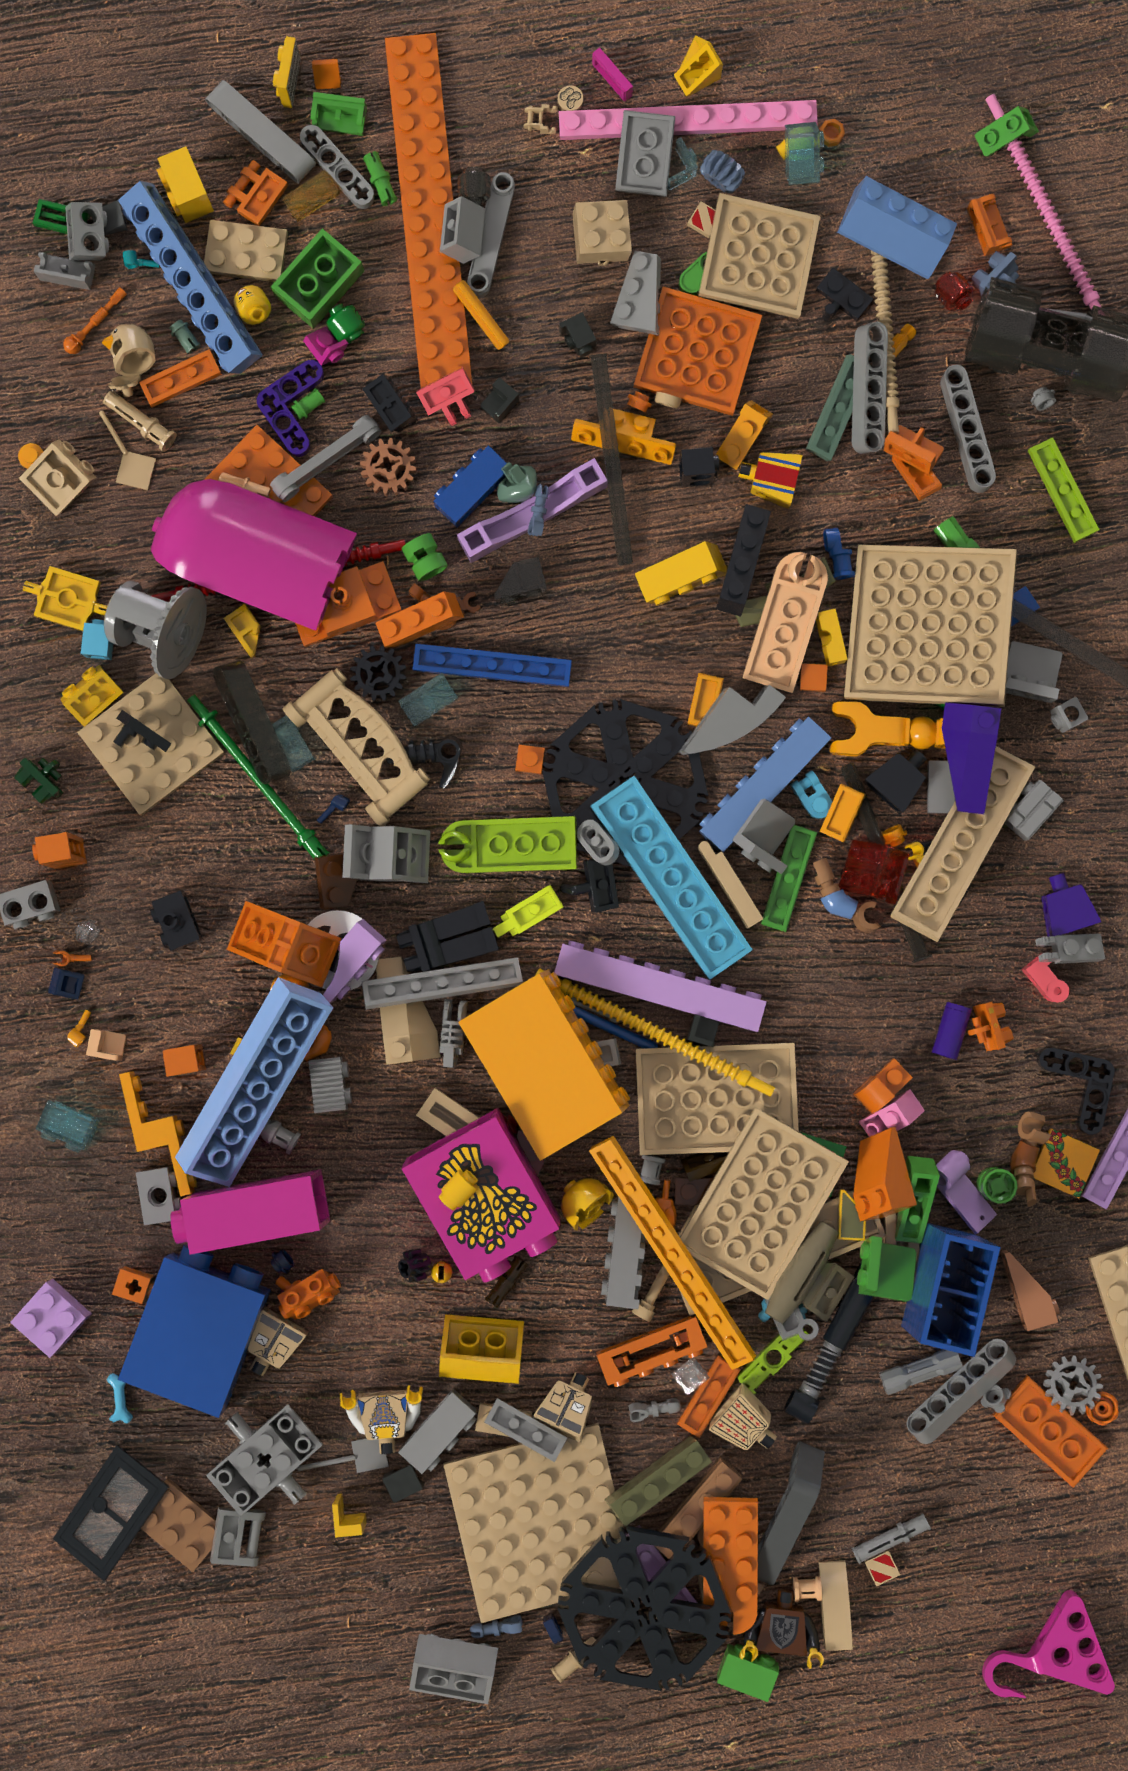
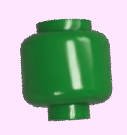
M340 303L329 311L331 317L328 318L326 324L338 342L346 339L348 343H351L364 334L362 329L365 327V321L353 305L344 307Z

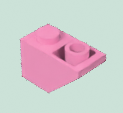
M911 1089L894 1097L876 1113H870L861 1119L859 1123L867 1135L871 1137L891 1127H896V1130L899 1131L910 1125L925 1110Z

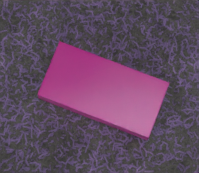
M599 47L593 52L592 65L620 98L626 102L632 97L633 86Z

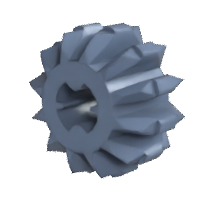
M712 150L705 157L700 169L701 174L710 184L726 193H733L735 189H738L745 175L744 169L741 168V165L735 159L717 150Z

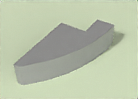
M767 685L760 690L753 702L750 703L732 688L723 689L679 753L688 755L712 750L745 736L774 713L786 697L771 685Z

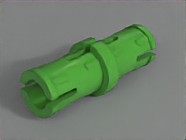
M377 151L372 152L373 158L371 153H368L363 157V160L371 175V185L376 188L382 206H388L387 200L392 205L397 201V196L389 181L391 178L388 171H385Z

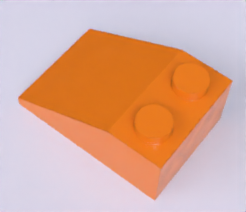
M891 1127L860 1141L853 1193L855 1208L860 1222L884 1218L917 1205L896 1127Z

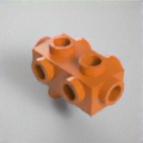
M320 1269L302 1281L297 1280L292 1284L283 1276H280L275 1283L284 1291L277 1296L281 1304L278 1306L279 1311L286 1320L290 1317L301 1319L308 1316L312 1309L331 1302L334 1296L340 1293L338 1288L341 1287L337 1276L334 1273L330 1274L324 1269Z

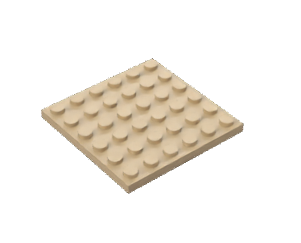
M858 545L844 692L845 700L945 704L947 702L1005 707L1017 549Z
M598 1423L585 1426L580 1443L567 1437L555 1462L518 1443L443 1463L481 1623L558 1603L559 1596L569 1595L565 1591H560L562 1578L602 1534L605 1542L607 1531H610L614 1539L621 1537L619 1527H623V1524L617 1519L604 1500L614 1493L615 1490ZM605 1557L598 1558L581 1578L582 1582L613 1588L620 1586L610 1560Z

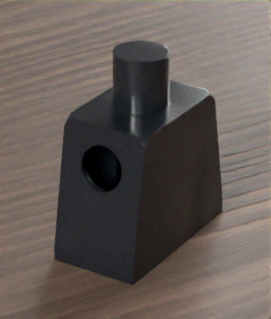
M916 749L907 759L897 753L869 775L863 783L900 815L907 809L926 778L918 769L927 758Z

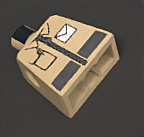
M265 1307L260 1313L247 1351L256 1356L250 1370L260 1376H264L270 1364L280 1369L308 1335L309 1331Z
M575 1372L569 1385L562 1381H557L535 1412L534 1419L580 1443L592 1404V1396L584 1392L589 1378Z

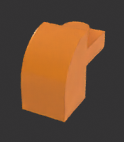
M892 1058L875 1076L869 1077L853 1095L870 1113L874 1114L895 1097V1094L913 1077L895 1058Z

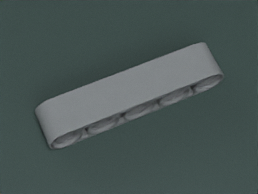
M222 80L205 98L207 104L220 117L296 183H300L316 165L314 159L226 81Z
M878 321L858 327L854 339L852 447L860 454L879 451L885 442L888 332L886 326ZM870 330L873 333V340L869 336ZM869 357L872 359V367L868 361ZM868 383L872 388L871 393L868 391ZM867 410L871 413L870 420L867 417ZM867 436H868L869 439H870V445H869V446H868L867 443H866V438H867Z
M951 365L944 372L940 385L968 485L974 492L983 493L995 482L996 473L968 373L961 365ZM956 375L960 383L952 384L948 380V376ZM955 400H963L967 408L959 409L955 404ZM962 425H971L974 429V433H965L962 429ZM969 450H978L981 454V458H972L969 454ZM976 474H984L988 479V483H979L976 479Z
M993 1339L975 1354V1357H972L908 1417L906 1422L907 1428L920 1443L929 1444L936 1440L1014 1367L1016 1355L1002 1339ZM1004 1352L1002 1357L997 1358L1000 1353ZM985 1370L981 1376H978L979 1372ZM965 1388L964 1392L958 1395V1392ZM946 1406L941 1413H938L942 1407ZM926 1424L925 1428L919 1431L920 1427Z

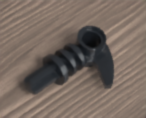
M449 735L444 737L439 743H435L433 739H430L429 744L422 740L420 745H417L414 740H410L409 746H405L404 749L411 761L412 767L417 766L419 760H422L423 764H427L428 759H431L432 763L441 762L444 765V770L439 787L445 788L457 770L463 745L459 738ZM446 743L453 744L457 750L456 754H446L443 750V745ZM391 758L386 759L388 764L394 763Z

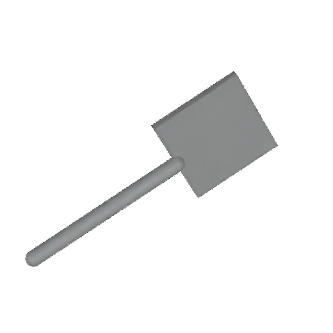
M364 1438L351 1441L354 1455L300 1465L297 1467V1470L303 1471L355 1460L357 1473L389 1467L387 1455L380 1454L379 1439L367 1440Z

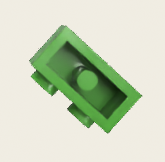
M728 1644L717 1672V1683L768 1702L779 1674V1662H776L773 1657L767 1654H760L751 1662L752 1653L750 1651H745V1657L741 1659L739 1653L744 1646Z

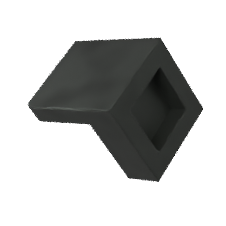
M499 377L492 384L493 391L480 405L481 409L498 423L504 419L519 401V393Z
M694 1014L687 1040L714 1047V1040L720 1022Z
M408 1465L396 1472L393 1469L385 1473L382 1478L393 1503L422 1490L424 1487L423 1481L418 1479L412 1465Z

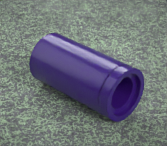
M946 1002L932 1053L954 1060L958 1059L972 1009Z

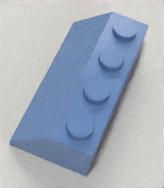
M865 176L853 191L837 233L929 279L948 248L957 223Z

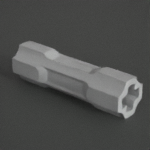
M941 1350L926 1358L879 1372L886 1394L890 1395L907 1389L911 1385L958 1371L962 1367V1363L958 1353Z

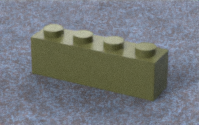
M689 1436L604 1500L617 1519L626 1527L712 1463L699 1442L692 1436Z

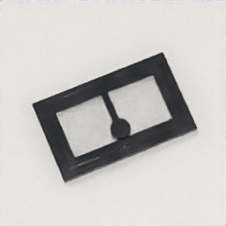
M117 1445L53 1540L100 1579L106 1581L168 1490L169 1485Z

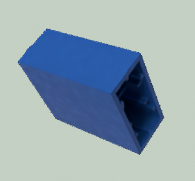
M927 1223L915 1266L912 1299L906 1303L901 1327L920 1344L975 1357L1000 1247L975 1234Z
M184 1244L180 1255L172 1252L163 1259L118 1380L219 1418L227 1409L247 1356V1349L261 1311L265 1308L271 1289L260 1285L264 1275L262 1272L238 1263L233 1264L230 1273L210 1266L214 1256L212 1253L207 1251L189 1254L188 1245Z

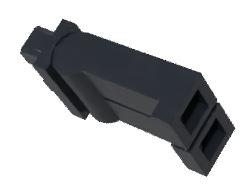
M484 901L418 925L408 926L409 930L396 935L400 949L414 945L417 955L403 959L407 972H417L420 970L426 972L432 968L499 951L492 927L442 943L444 939L491 925Z

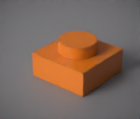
M519 744L515 771L541 775L545 748Z

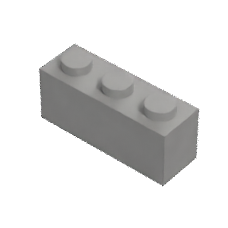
M453 1388L400 1447L398 1453L421 1474L426 1469L431 1472L441 1459L438 1456L444 1449L450 1451L459 1439L456 1437L462 1429L467 1431L477 1419L474 1415L477 1409Z

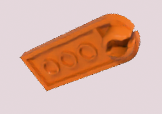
M704 1497L703 1549H706L705 1559L709 1554L711 1555L733 1612V1635L741 1634L749 1630L757 1618L758 1498ZM703 1576V1604L712 1606L715 1601L708 1582ZM727 1621L720 1622L721 1625L728 1626Z

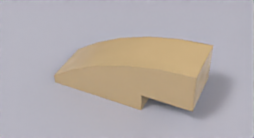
M845 1560L818 1562L822 1586L820 1607L823 1646L826 1651L853 1650Z

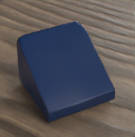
M54 968L48 993L79 1000L85 974Z

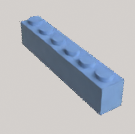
M809 716L805 721L799 718L789 729L792 734L786 740L781 737L771 748L774 753L768 759L763 756L753 767L756 772L750 778L745 775L735 786L739 790L732 797L727 794L717 805L721 809L714 816L709 813L699 824L703 827L699 833L719 852L722 851L723 853L730 846L733 838L760 800L766 799L771 802L831 739Z

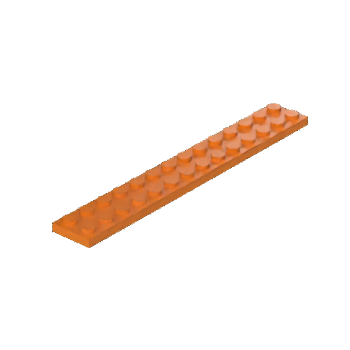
M436 33L385 38L420 387L423 388L462 367L472 383L465 307L453 291V287L462 281L460 262L440 252L444 207L446 203L453 200Z

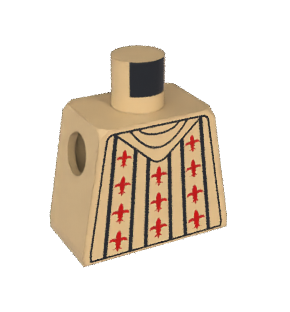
M743 1383L710 1421L709 1430L743 1450H748L755 1441H758L768 1449L777 1438L774 1433L767 1429L771 1422L770 1411Z

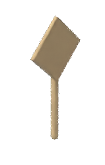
M100 411L101 418L123 453L116 483L148 491L156 458L128 452L104 411Z

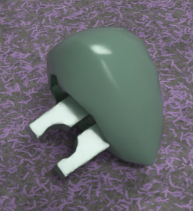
M508 462L501 468L506 477L498 485L497 495L500 501L506 503L525 502L534 495L537 487V474L532 466H519L518 464L512 466Z

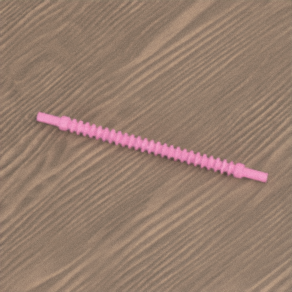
M995 94L985 99L995 120L1005 115ZM1015 139L1008 144L1007 150L1012 151L1010 156L1012 158L1015 157L1014 164L1019 165L1017 170L1022 171L1020 176L1025 177L1023 182L1025 184L1028 183L1027 190L1032 191L1030 196L1035 197L1033 202L1038 203L1037 209L1042 211L1040 216L1045 217L1043 222L1048 223L1046 228L1051 229L1050 235L1055 237L1053 242H1057L1056 248L1061 249L1059 254L1064 255V262H1068L1066 268L1071 269L1069 274L1074 275V282H1078L1076 287L1081 288L1079 294L1084 295L1082 298L1084 304L1090 307L1099 327L1103 328L1109 324V321L1098 301L1100 296L1097 291H1093L1094 285L1089 283L1091 279L1086 278L1088 272L1083 271L1085 266L1080 265V258H1076L1078 253L1073 252L1075 246L1070 245L1071 239L1066 238L1068 233L1063 232L1065 227L1060 226L1061 219L1056 218L1058 213L1053 212L1055 207L1050 206L1052 201L1050 199L1047 200L1048 193L1043 192L1045 187L1040 186L1042 181L1037 180L1038 173L1033 172L1035 167L1030 166L1032 161L1027 160L1029 155L1024 154L1025 147L1020 146L1022 141Z

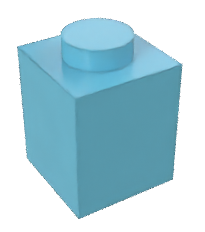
M93 619L92 623H84L81 654L86 658L112 660L114 644L106 638L104 620Z

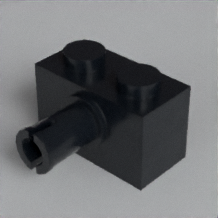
M180 890L151 902L153 908L150 909L154 922L156 924L160 923L163 933H160V938L165 948L169 947L170 951L175 952L204 940L185 891Z

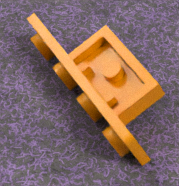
M605 407L601 424L575 419L571 436L572 441L669 465L672 464L676 444L673 442L652 437L656 419Z

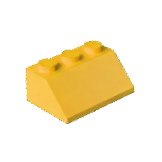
M445 1314L439 1377L519 1384L524 1321Z

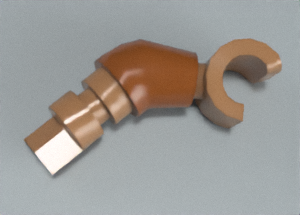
M1025 1112L1019 1120L1018 1133L1025 1140L1019 1141L1010 1161V1171L1017 1181L1016 1193L1026 1195L1028 1207L1037 1203L1035 1181L1033 1180L1040 1148L1037 1146V1143L1043 1145L1051 1137V1134L1041 1131L1046 1117L1034 1112Z

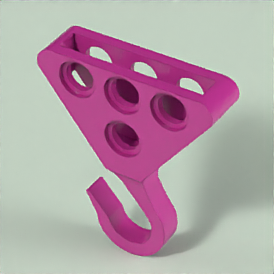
M1073 1590L1063 1592L1028 1653L1020 1654L1005 1650L996 1651L987 1657L982 1668L983 1679L991 1692L1000 1697L1026 1698L1023 1692L1006 1685H999L993 1681L994 1668L1002 1662L1013 1663L1035 1673L1045 1674L1105 1695L1111 1694L1115 1688L1084 1603ZM1079 1612L1081 1614L1079 1621L1070 1623L1069 1618L1071 1614ZM1083 1638H1090L1088 1647L1079 1648V1643ZM1060 1647L1065 1648V1654L1062 1657H1054L1056 1649ZM1092 1664H1100L1098 1672L1094 1674L1089 1673V1668Z

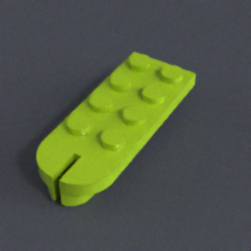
M575 816L462 820L449 825L438 842L439 845H464L463 850L438 849L444 863L450 869L459 873L578 870Z

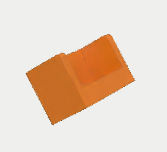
M202 1044L163 1050L167 1077L206 1070Z

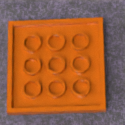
M663 286L658 301L660 304V313L658 314L659 335L648 334L633 387L655 394L657 392L670 394L681 398L682 402L733 416L762 315Z
M258 425L204 479L218 481L221 473H227L242 479L250 478L251 482L271 488V493L268 494L270 496L269 499L312 516H316L333 498V495L313 477L300 486L299 492L290 500L283 502L282 499H279L270 486L271 482L281 473L286 472L289 474L301 465Z

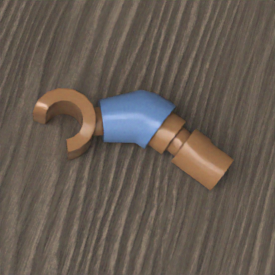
M827 858L813 863L818 874L814 879L817 885L822 887V890H820L823 897L821 902L830 914L847 919L853 917L855 926L862 932H873L881 927L878 922L871 924L864 918L865 910L874 909L877 902L870 901L859 906L858 901L846 895L843 889L840 890L838 883L834 884L835 876Z

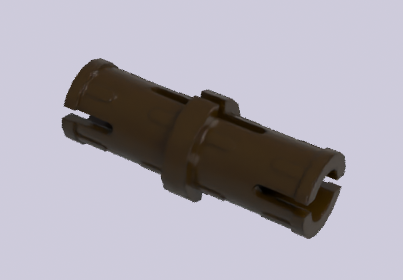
M516 1255L510 1263L511 1268L497 1277L499 1280L487 1297H485V1300L496 1308L500 1307V1304L510 1290L516 1288L517 1285L515 1283L526 1267L529 1266V1264Z

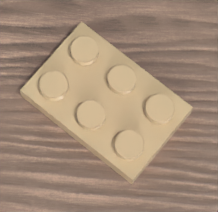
M210 220L204 264L210 273L214 275L275 282L283 273L288 231L287 229Z

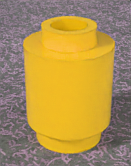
M458 1170L441 1188L442 1193L438 1197L449 1209L455 1211L457 1207L461 1208L478 1190L476 1184L478 1179L468 1170L464 1172Z

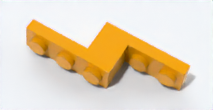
M134 1071L119 1074L137 1152L168 1145L180 1196L194 1193V1187H197L196 1177L185 1174L175 1158L183 1144L182 1135H185L182 1120H178L177 1115L146 1122L145 1117H148V1110L145 1101L141 1102L139 1091H142L140 1077L135 1076Z

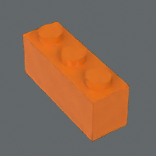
M443 591L375 623L384 647L397 648L462 619L464 616L455 593Z
M68 832L35 837L36 844L32 845L34 859L38 860L40 865L60 869L87 864L83 838Z

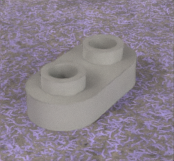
M586 820L581 823L577 830V838L590 856L602 865L614 863L619 856V846L606 829L594 820Z

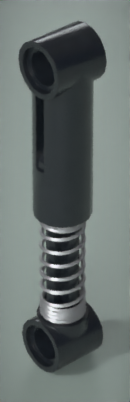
M862 1261L856 1269L852 1283L823 1336L825 1340L823 1343L824 1347L823 1349L820 1348L821 1353L817 1355V1361H813L814 1366L810 1368V1374H806L808 1378L802 1382L800 1388H794L784 1406L783 1411L806 1424L810 1423L818 1409L820 1401L817 1397L821 1393L819 1389H823V1382H827L825 1378L830 1376L829 1370L833 1369V1363H837L836 1357L840 1356L842 1350H847L875 1297L858 1294L857 1276L861 1269Z

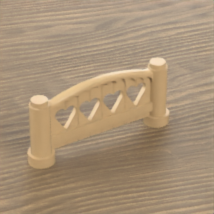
M336 668L334 671H329L294 703L290 701L282 709L297 727L300 728L306 722L310 724L373 800L365 808L367 813L380 827L385 826L390 822L389 817L427 786V782L431 779L422 768L415 770L412 767L402 743L390 725L368 702L346 688L344 682L347 678L339 668ZM337 698H341L344 701V706L350 708V716L329 720L334 701ZM358 718L361 723L360 726L366 727L367 735L363 738L345 740L351 720ZM370 738L376 739L377 746H381L384 749L383 756L362 760L367 741ZM391 758L394 766L400 768V775L397 778L378 780L384 760Z

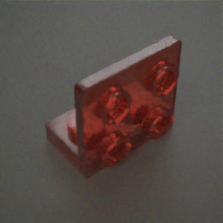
M853 840L841 875L839 888L840 890L843 889L844 892L870 896L895 905L910 854L888 845Z

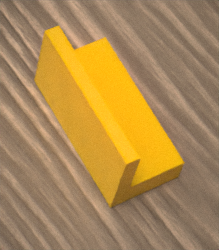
M343 1493L337 1494L332 1504L335 1538L362 1535L367 1524L366 1513L345 1515Z

